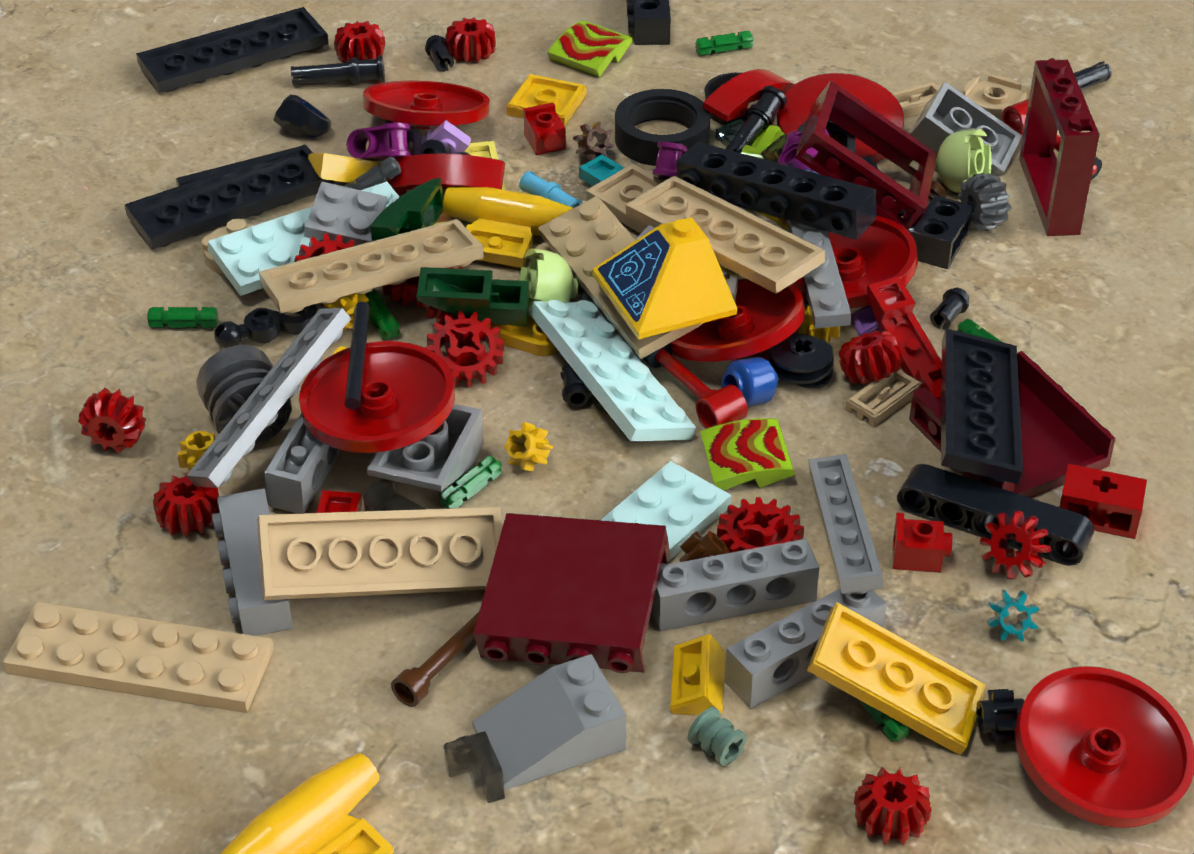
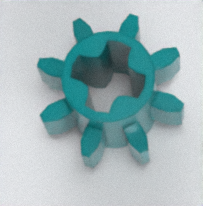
M1002 590V600L997 604L988 602L990 608L994 610L995 617L989 618L986 622L990 627L1002 626L999 631V638L1004 641L1009 633L1015 634L1022 642L1024 641L1023 632L1028 627L1038 629V626L1031 620V614L1039 611V607L1036 604L1025 606L1027 594L1022 590L1016 598L1010 597L1007 591ZM1011 606L1022 612L1017 615V623L1011 624L1007 619H1003L1009 615L1008 608Z

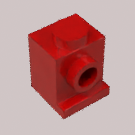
M554 103L523 108L524 136L535 155L566 149V128L556 113Z
M896 512L893 534V569L941 573L943 557H951L952 533L944 532V522L905 519L904 513Z

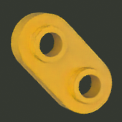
M528 316L527 327L494 323V328L499 327L500 339H504V345L537 356H549L558 351L532 317Z

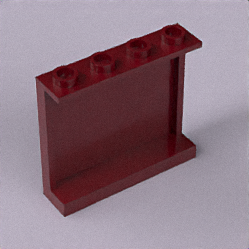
M1023 351L1017 353L1023 474L1019 484L1005 481L997 482L988 477L969 472L961 474L965 477L1033 498L1064 485L1068 464L1098 470L1108 467L1116 438L1091 416L1083 406L1076 402L1061 385L1057 384L1046 374L1037 363L1030 359ZM926 388L914 391L912 394L909 420L941 452V398L936 399Z
M506 513L473 633L480 657L499 662L515 660L526 661L534 665H559L592 654L600 669H609L617 673H644L645 664L642 652L661 563H667L670 552L666 526Z

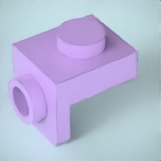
M447 120L436 130L430 128L425 134L426 141L433 139L447 144L452 154L464 152L469 147L471 141L468 135Z

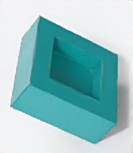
M600 155L579 167V179L594 186L625 167L604 155Z

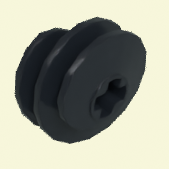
M792 334L769 349V363L774 368L778 378L784 382L797 384L809 389H820L827 385L833 377V347L824 340L811 335Z

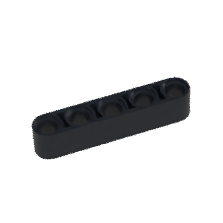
M918 464L912 467L897 494V502L906 512L930 521L944 522L945 526L981 538H992L993 535L986 530L985 525L992 522L999 526L997 515L1000 513H1006L1011 519L1014 511H1022L1024 522L1029 517L1035 516L1039 520L1033 531L1047 529L1049 533L1045 538L1039 539V545L1047 544L1051 547L1050 552H1038L1037 555L1062 565L1072 566L1080 563L1094 534L1092 522L1079 513L927 464ZM1016 538L1008 540V547L1022 550L1023 545L1017 542Z

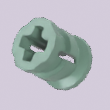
M709 707L692 723L687 736L688 741L694 746L701 744L702 750L710 756L715 755L716 761L725 766L732 763L743 751L747 735L740 729L734 731V725L726 718L720 719L721 713L717 708Z

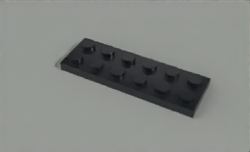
M304 7L139 52L136 53L138 65L160 93L174 91L178 87L192 83H202L206 79L216 76L230 75L237 70L257 67L275 59H285L290 57V55L303 51H313L318 47L328 45L329 42L327 32Z
M304 144L124 205L127 217L149 246L155 249L168 246L173 242L190 236H197L213 228L224 226L232 219H242L251 215H258L274 207L290 204L309 195H315L318 193L321 182L335 184V181L322 179L318 176L308 160L309 154L313 152Z
M945 329L942 338L941 466L949 467L956 472H969L985 476L997 482L1005 481L1019 484L1023 474L1017 346Z

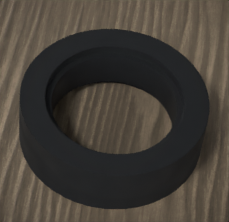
M651 89L632 94L621 101L615 111L616 146L626 157L642 164L656 166L657 155L660 150L657 147L658 141L687 146L688 150L696 142L709 144L710 112L702 108L703 101L699 98L678 90ZM662 119L680 122L688 126L689 129L676 134L657 135L641 131L635 126L646 121Z

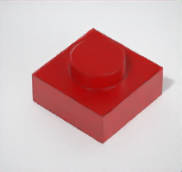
M322 490L316 513L360 512L362 507L361 493Z

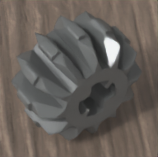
M990 173L975 174L973 177L968 178L966 182L961 183L962 192L958 194V198L963 203L974 205L971 229L977 228L987 231L995 229L996 226H1001L1003 222L1008 220V211L1012 209L1008 203V198L1011 195L1007 194V185L1001 182L999 175H991Z

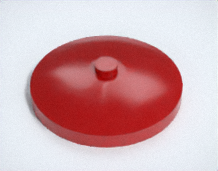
M828 73L806 78L785 92L787 105L782 110L777 111V126L781 128V131L785 135L797 131L808 119L814 101L828 83L833 81L901 129L904 127V113L896 97L880 84L852 74ZM829 133V136L831 138H833L834 140H836L844 146L842 140L839 137ZM855 137L856 155L859 157L872 156L875 163L885 158Z
M418 80L391 81L372 85L363 92V108L368 113L388 121L407 123L410 126H416V128L424 130L438 128L445 120L454 126L481 121L489 115L490 99L487 95L478 90L451 83Z
M876 216V220L857 240L828 232L850 309L871 305L867 293V286L869 284L900 276L906 286L916 272L918 257L915 240L906 228L895 221ZM802 278L792 284L801 291L804 304L808 305Z
M747 278L739 279L735 300L737 314L703 323L698 328L669 343L671 352L686 360L720 362L747 357L767 350L791 336L804 321L806 309L802 293L793 284L775 294Z
M398 341L366 343L359 408L351 410L344 404L351 347L323 360L308 374L299 394L302 418L309 432L318 440L333 448L358 453L385 452L420 441L443 424L451 413L455 401L454 380L447 363L427 348Z
M1092 666L1072 667L1056 671L1040 680L1032 688L1019 711L1015 727V741L1019 758L1025 771L1047 798L1066 812L1085 821L1116 828L1139 827L1156 822L1173 811L1189 789L1193 780L1194 745L1184 721L1162 695L1142 681L1122 672Z

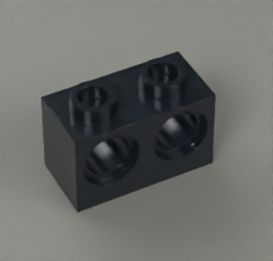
M935 195L929 206L926 207V210L919 217L917 225L913 224L909 229L916 243L918 261L948 269L970 233L974 205Z

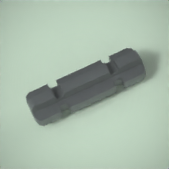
M388 157L380 163L381 167L378 165L374 166L355 179L356 183L351 181L344 187L363 190L388 182V177L393 179L401 173L400 164L393 157Z

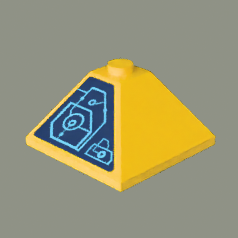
M692 217L658 225L592 269L593 277L637 339L737 314V306L709 239Z

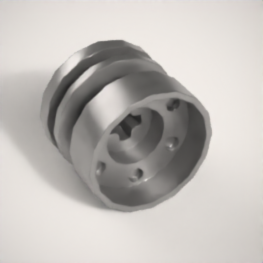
M235 345L222 349L209 357L199 370L196 380L198 394L205 408L209 411V416L219 434L273 368L270 359L258 348L249 345ZM288 399L279 409L277 419L270 426L264 428L255 440L256 444L272 438L286 425L292 411L291 399Z

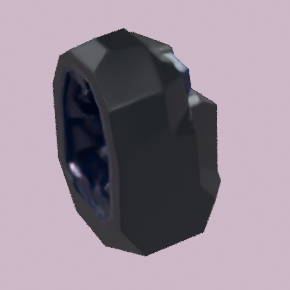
M292 94L283 100L274 117V121L296 137L307 135L317 138L326 134L331 126V120L308 101Z

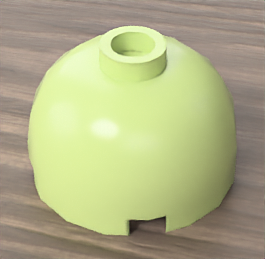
M967 129L957 131L946 137L939 147L934 171L938 172L941 182L949 190L959 194L962 192L961 183L966 182L968 178L980 173L991 174L990 144H983L981 136H987L983 130Z
M530 248L524 257L531 259L528 268L521 267L519 274L520 281H529V311L533 301L548 302L549 300H559L565 303L569 302L570 299H575L578 281L576 278H573L572 270L566 259L554 252Z

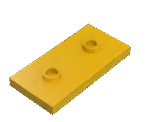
M838 602L835 603L829 612L807 671L958 755H961L968 746L977 716V702L982 700L986 686L982 682Z

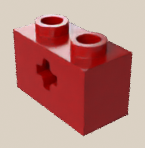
M1068 464L1059 507L1087 517L1094 525V531L1135 539L1142 514L1147 479Z

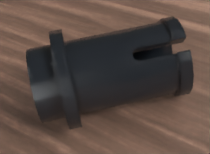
M439 35L429 37L425 45L427 55L432 57L437 70L448 71L449 69L445 62L447 61L452 68L454 59L446 47V39Z
M957 287L947 290L943 294V301L930 314L932 324L938 329L941 326L943 330L948 329L958 314L964 313L968 309L969 295L967 292Z
M568 363L562 367L563 372H560L564 385L562 397L570 406L582 407L591 397V391Z

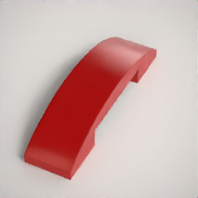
M750 70L735 76L720 86L703 102L702 108L727 122L745 115L748 103L759 100L761 98V90L765 86H773L785 94L795 84L769 70Z
M461 154L410 155L394 158L400 164L401 173L393 179L387 178L388 183L398 195H403L407 193V190H412L434 178H441L442 189L449 187H490L502 189L505 163L497 159Z
M900 276L869 284L867 286V293L881 332H890L892 336L896 337L897 343L900 344L903 362L900 365L901 369L905 374L922 383V388H926L936 399L941 398L942 361L912 312L916 303Z

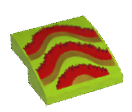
M581 20L568 28L554 42L547 53L552 61L600 78L611 61L619 62L633 40L630 36Z
M756 418L739 420L700 431L714 484L723 491L753 479L756 480L759 488H763L796 475L778 419Z

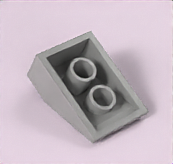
M947 82L942 84L925 105L909 133L938 153L939 147L949 135L961 130L981 129L987 135L981 136L983 144H990L991 174L999 176L1005 172L1022 138L1021 134Z
M454 404L448 418L427 437L399 449L377 452L367 469L368 475L442 492L472 467L484 444L482 410Z
M592 654L549 668L472 721L473 729L503 790L626 750V714Z

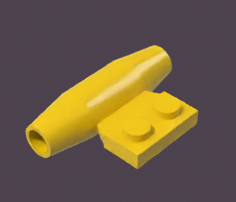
M449 187L445 191L443 198L444 214L472 223L468 224L466 228L483 246L484 258L479 259L480 261L520 268L525 266L528 258L524 257L527 251L533 247V236H541L538 227L573 209V207L542 196L490 187Z
M356 753L310 776L252 819L220 854H394V847L364 818L358 819L348 815L379 782V774L375 766L365 755Z

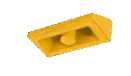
M311 153L308 157L320 178L350 183L351 181L356 183L355 179L376 165L380 167V162L327 153Z
M711 633L674 646L670 711L673 714L700 715L709 707H715L720 711L721 715L723 714L725 652Z

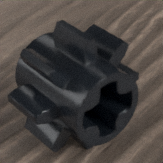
M988 690V700H979L976 707L977 724L980 733H990V740L995 741V743L1016 742V720L1024 699H1014L1013 690Z

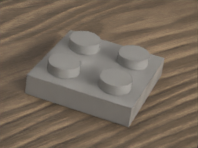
M321 182L305 226L304 237H315L317 240L322 241L323 235L327 233L330 240L335 241L339 234L342 235V243L347 244L353 240L355 241L354 246L372 242L370 225L386 208L387 196Z

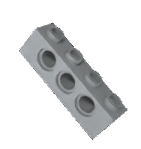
M302 414L298 417L264 472L268 506L298 514H303L307 511L342 451L324 444L314 437L305 426Z
M807 539L663 565L660 567L651 610L659 631L814 602L817 598L820 567Z
M840 589L728 647L726 650L725 683L751 709L814 675L807 671L829 612L836 602L881 627H884L887 603L873 590L864 594H841Z

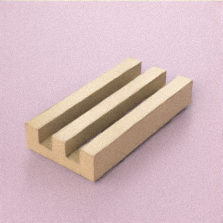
M934 82L893 92L892 94L900 103L905 119L920 115L939 87Z
M899 370L896 373H892L889 378L880 379L878 382H871L847 399L845 410L849 413L856 410L857 418L861 420L869 418L868 424L875 427L911 401L913 392L921 389L922 383ZM899 380V382H897V383H896L895 385H893L892 387H888V386H890L891 384H893L895 381ZM877 394H879V396H878L877 398H875L874 400H872V401H871L870 403H868L867 405L865 404V403L868 402L870 399H872V398L875 397Z

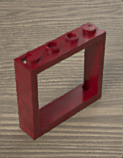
M1054 58L1035 61L1019 161L1046 235H1080L1100 134L1069 61L1055 60ZM1057 131H1059L1061 136L1058 160L1054 153Z
M830 81L812 104L794 158L820 175L876 189V213L881 217L895 221L909 230L926 210L938 153L836 83ZM828 119L912 175L910 189H906L825 134ZM813 147L818 151L814 157L806 153L808 148ZM913 160L919 164L918 170L910 166ZM902 209L905 210L903 218L898 215Z

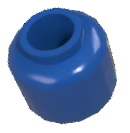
M764 358L735 360L729 364L722 377V388L730 384L736 386L743 394L747 407L763 405L771 401L775 395L778 376L772 365Z

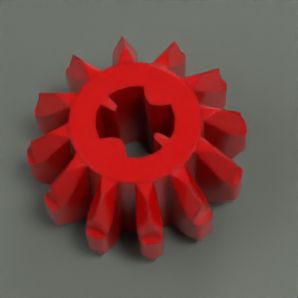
M475 17L472 19L463 18L462 21H453L452 25L447 27V33L445 34L446 47L456 61L465 60L466 63L470 61L479 63L480 59H489L490 55L495 52V31L493 25L487 23L485 19L476 20Z
M356 21L353 24L345 23L344 27L337 28L334 49L342 63H349V59L357 57L358 60L377 59L378 55H383L384 47L386 46L385 36H383V31L379 29V25H370L369 21L364 23Z
M874 331L869 334L863 333L859 337H852L849 342H845L841 346V350L838 352L842 372H844L846 379L855 384L861 382L866 385L872 381L878 382L880 379L889 378L892 373L900 370V365L903 363L900 344L897 343L895 336L886 331L881 333Z
M104 388L98 394L93 393L84 403L78 420L82 425L81 434L90 436L91 445L98 443L103 446L105 452L112 447L121 453L126 447L132 448L138 442L145 428L144 407L133 404L134 396L128 398L122 396L120 389L111 393L107 388Z
M172 475L170 483H160L159 491L154 494L153 500L156 520L160 528H166L170 535L182 532L186 538L190 532L194 531L203 535L204 527L214 526L212 514L220 513L217 497H219L218 488L196 487L186 475L181 478Z
M1014 511L1011 519L1006 513H1000L997 515L999 526L992 522L985 525L986 530L993 536L992 538H980L979 542L981 545L990 546L991 551L982 555L983 561L996 559L992 566L993 573L999 574L1006 568L1007 579L1013 580L1016 579L1019 571L1025 578L1031 577L1033 575L1031 564L1038 568L1044 567V560L1037 554L1038 552H1050L1051 547L1047 544L1039 545V539L1045 538L1049 533L1047 529L1033 531L1038 524L1039 519L1037 517L1031 516L1024 522L1022 511ZM1016 538L1017 542L1022 543V550L1014 552L1013 548L1008 547V540Z
M881 767L877 776L866 774L865 779L862 780V786H858V791L855 792L854 796L857 824L865 826L867 837L877 834L881 835L884 845L891 838H896L904 846L909 836L919 838L924 830V825H927V821L930 820L932 807H930L931 802H929V787L920 786L918 774L905 777L901 767L895 774H890L883 767Z

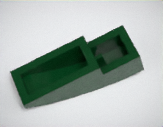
M441 178L431 179L415 187L387 206L370 225L372 241L434 225L443 211Z
M421 267L417 301L458 315L459 311H463L466 318H470L476 312L478 313V321L490 318L491 323L527 327L530 303L529 281L493 279L492 270Z

